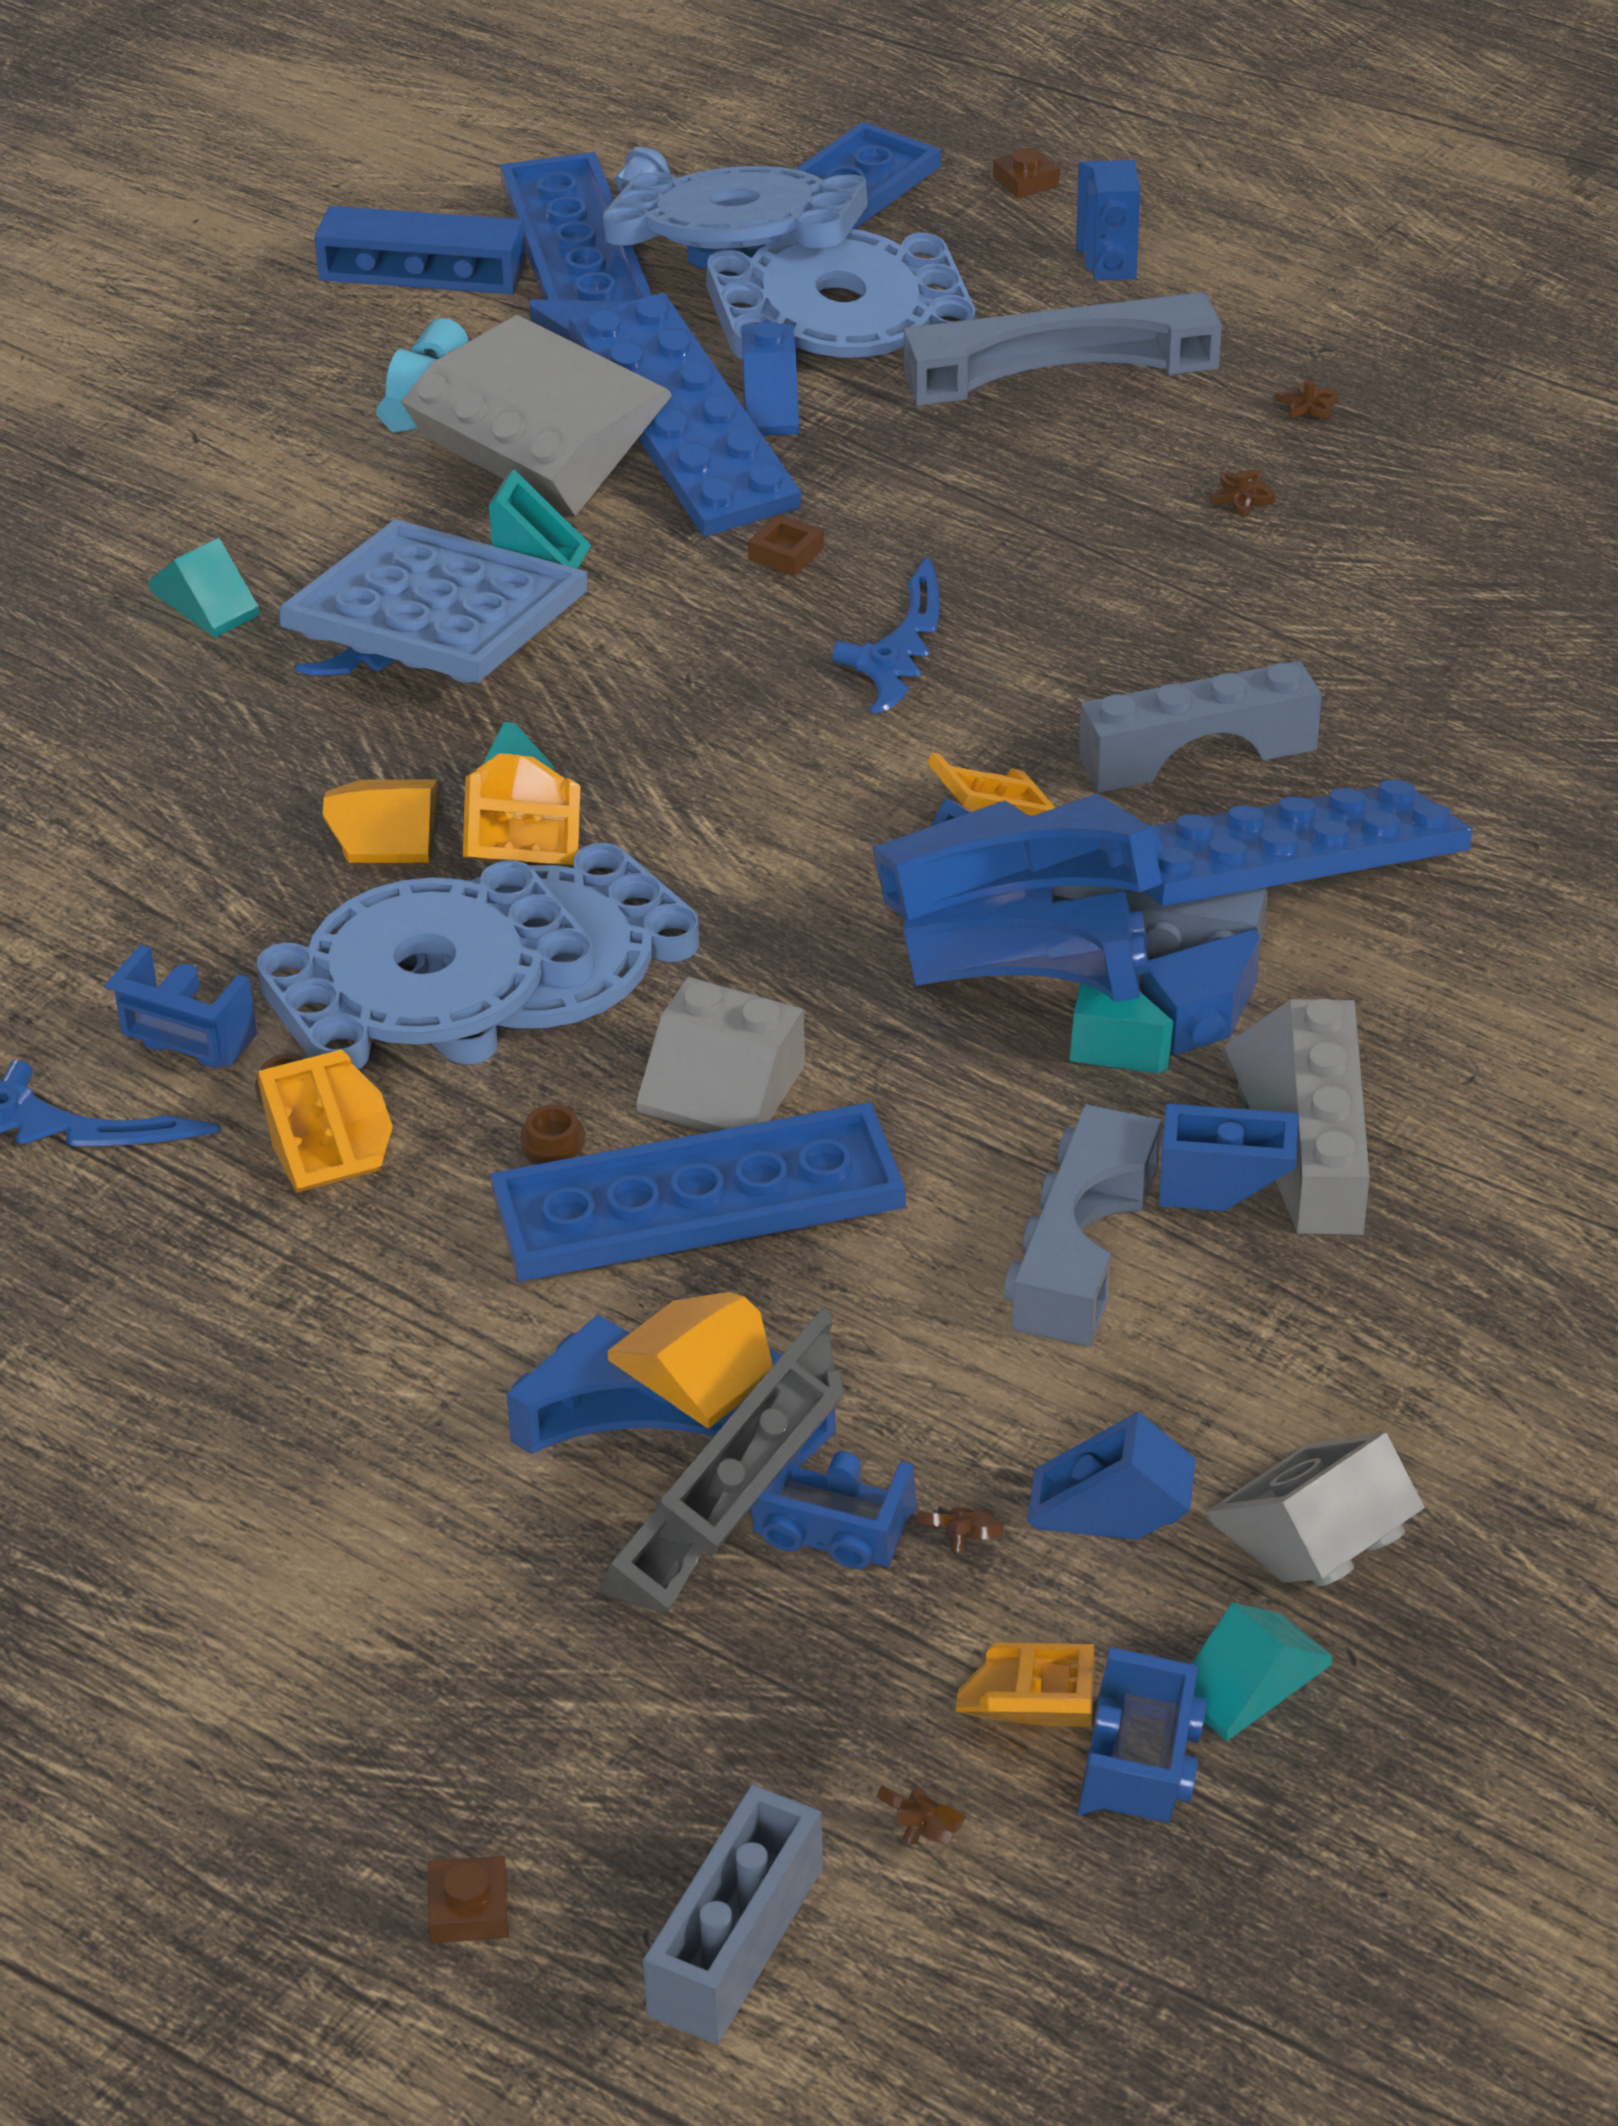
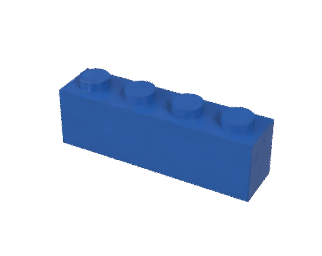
M328 206L314 236L319 280L514 294L526 265L523 219Z

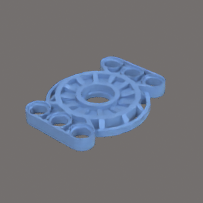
M740 166L711 169L679 178L663 172L641 174L634 177L603 213L605 241L613 245H632L662 235L682 245L697 248L726 249L758 246L792 237L801 246L806 248L833 247L844 241L867 207L866 179L862 176L848 174L832 176L822 180L813 174L801 170L770 166Z
M851 229L844 241L833 247L806 248L801 246L792 237H788L780 241L767 243L755 253L753 258L736 250H720L711 254L707 260L706 287L729 347L733 354L741 360V326L756 325L764 321L793 324L795 347L826 356L860 358L886 354L904 347V328L950 322L940 317H954L962 321L975 318V307L946 243L938 236L930 233L918 232L910 234L899 245L888 238L863 230ZM915 254H924V255L931 256V257H933V258H931V259L919 258V257H916V256H914V255H915ZM719 272H733L739 275L726 276L719 274ZM929 285H938V286H941V287H945V288H947V289H946V290H936V289L929 288V287H927V286H929ZM827 288H844L854 291L862 297L855 301L837 302L824 297L819 291ZM744 303L751 305L753 307L739 308L732 306L730 304Z
M594 843L583 847L574 856V868L557 865L530 866L590 937L593 943V975L587 982L571 988H557L539 982L537 988L522 1007L506 1020L482 1031L484 1034L473 1039H457L431 1044L454 1063L463 1065L478 1064L489 1059L497 1050V1026L509 1028H550L576 1023L600 1014L626 998L643 980L652 959L665 962H679L690 958L697 952L699 948L698 915L629 854L613 844ZM596 868H609L615 870L613 873H609L606 875H593L587 873L588 871ZM481 877L470 880V882L480 884ZM505 886L495 891L498 893H514L523 888L519 886ZM631 898H643L650 901L647 904L637 906L622 903ZM536 919L527 921L522 925L538 928L547 926L551 922ZM665 929L686 931L683 935L675 937H665L657 934ZM421 953L410 956L397 965L413 967L414 969L409 971L412 973L428 974L447 967L453 961V958L440 953ZM561 954L552 957L551 960L555 962H571L579 959L580 956Z
M506 860L487 867L481 875L480 884L461 879L432 877L402 880L373 888L346 901L329 914L313 934L309 948L296 943L272 945L261 952L257 958L256 966L262 995L307 1056L310 1058L341 1050L329 1049L324 1046L330 1041L348 1039L355 1043L342 1050L351 1058L352 1064L359 1070L368 1061L372 1039L389 1043L420 1045L449 1042L478 1034L506 1020L522 1007L537 988L539 982L557 988H571L587 982L593 975L594 957L593 943L588 934L536 872L525 863ZM505 886H519L523 888L514 893H498L495 891ZM536 919L551 922L547 926L538 928L522 925L527 921ZM421 953H440L453 958V961L447 967L428 974L408 972L397 965L402 960ZM561 954L580 956L579 959L571 962H555L551 960L552 957ZM285 968L301 970L298 974L288 977L271 975L273 972ZM312 1003L327 1005L324 1010L318 1012L303 1013L298 1011L300 1007Z

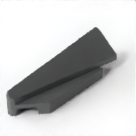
M823 1308L818 1312L660 1500L655 1512L610 1564L599 1587L602 1593L666 1614L674 1604L702 1552L705 1551L712 1556L830 1414L843 1395V1386L840 1370H835L829 1336L832 1318L829 1312Z

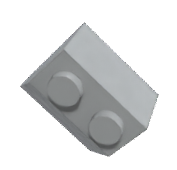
M687 977L660 1017L636 1102L637 1112L704 1132L770 1121L805 1067L804 1009Z
M1383 1432L1307 1443L1207 1510L1206 1513L1216 1528L1281 1582L1313 1580L1315 1586H1324L1350 1573L1354 1569L1351 1559L1365 1549L1367 1551L1377 1550L1399 1539L1405 1533L1402 1524L1425 1507L1387 1433Z

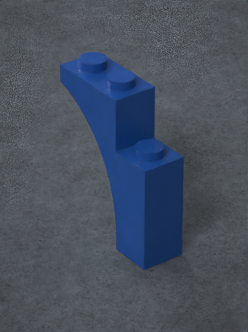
M1097 793L1034 816L1025 814L1004 800L872 847L884 903L908 921L964 902L1020 890L1058 886H1102L1143 892L1162 885L1158 861H1161L1163 858V849L1154 828Z
M1044 887L975 899L909 921L904 918L903 930L916 986L982 976H1044L1082 983L1104 993L1113 1002L1140 998L1139 975L1149 973L1146 951L1148 942L1142 910L1130 912L1126 891L1069 901H1055L1053 887Z
M598 1314L577 1333L566 1336L553 1354L531 1373H526L518 1378L511 1390L506 1394L511 1442L531 1454L577 1436L625 1428L674 1429L714 1437L740 1405L711 1428L707 1429L608 1361L607 1351L630 1333ZM769 1348L774 1366L782 1357V1354ZM835 1407L795 1455V1466L797 1468L836 1432Z

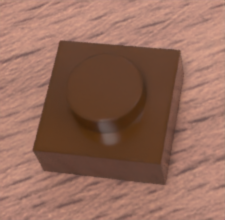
M1036 148L1019 149L1011 155L993 160V177L1017 199L1059 186L1060 169Z
M776 515L748 541V560L770 567L775 571L795 576L824 549V531Z
M505 1856L428 1861V1925L431 1943L509 1938Z

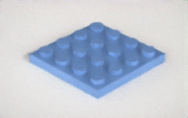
M394 519L280 606V626L301 632L310 639H326L350 646L359 653H375L396 659L407 667L427 668L448 674L456 681L479 683L587 592L588 572Z

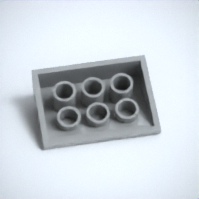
M516 314L434 361L402 399L401 403L426 439L502 479H505L506 475L514 469L548 503L576 516L672 395L667 388Z

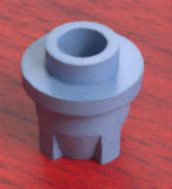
M634 147L625 158V166L614 178L619 191L617 195L622 192L634 177L641 174L653 172L670 174L667 162L662 154L646 147Z

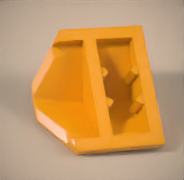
M933 752L927 761L930 768L958 802L972 811L1004 800L1030 816L1056 808L1022 770L1012 768L1006 776L950 766L941 754Z
M497 754L465 777L463 858L493 864L507 860L519 861L528 866L557 865L574 867V856L578 851L580 785L571 779H565L534 757Z
M438 779L357 780L326 791L323 798L322 816L341 845L343 855L348 863H429L439 793Z
M342 1049L258 1071L257 1078L272 1147L296 1193L380 1171L393 1126L382 1093L352 1064L351 1058Z
M732 1292L673 1300L607 1351L608 1361L707 1429L711 1428L745 1401L773 1367L760 1311L746 1297Z
M995 1642L987 1650L986 1661L958 1689L955 1712L1017 1724L1093 1727L1094 1644Z

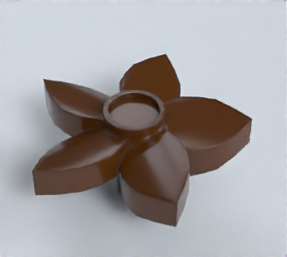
M1309 379L1298 384L1297 393L1276 392L1275 401L1291 404L1289 409L1290 418L1305 413L1318 419H1330L1331 408L1338 402L1339 393L1327 388L1314 390L1315 381Z
M1261 470L1239 471L1237 476L1220 472V484L1224 488L1215 491L1210 496V504H1222L1233 501L1235 513L1242 518L1248 514L1252 505L1264 506L1275 502V493L1268 485L1261 483Z
M938 1506V1513L918 1512L917 1524L934 1529H946V1536H953L951 1551L956 1553H965L967 1535L974 1539L1002 1537L1004 1527L1001 1521L992 1518L993 1513L959 1507L949 1510L943 1506Z
M881 1785L876 1796L889 1806L897 1809L893 1822L898 1825L907 1826L902 1838L905 1842L912 1845L917 1844L920 1835L932 1841L949 1844L953 1834L961 1828L966 1818L952 1807L936 1803L928 1798L922 1788H913L909 1798Z

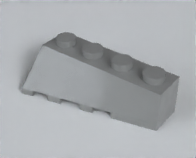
M1290 999L1223 1045L1222 1055L1228 1070H1234L1238 1080L1237 1091L1244 1108L1299 1113L1296 1167L1275 1180L1297 1234L1364 1235L1370 1175L1355 1000Z

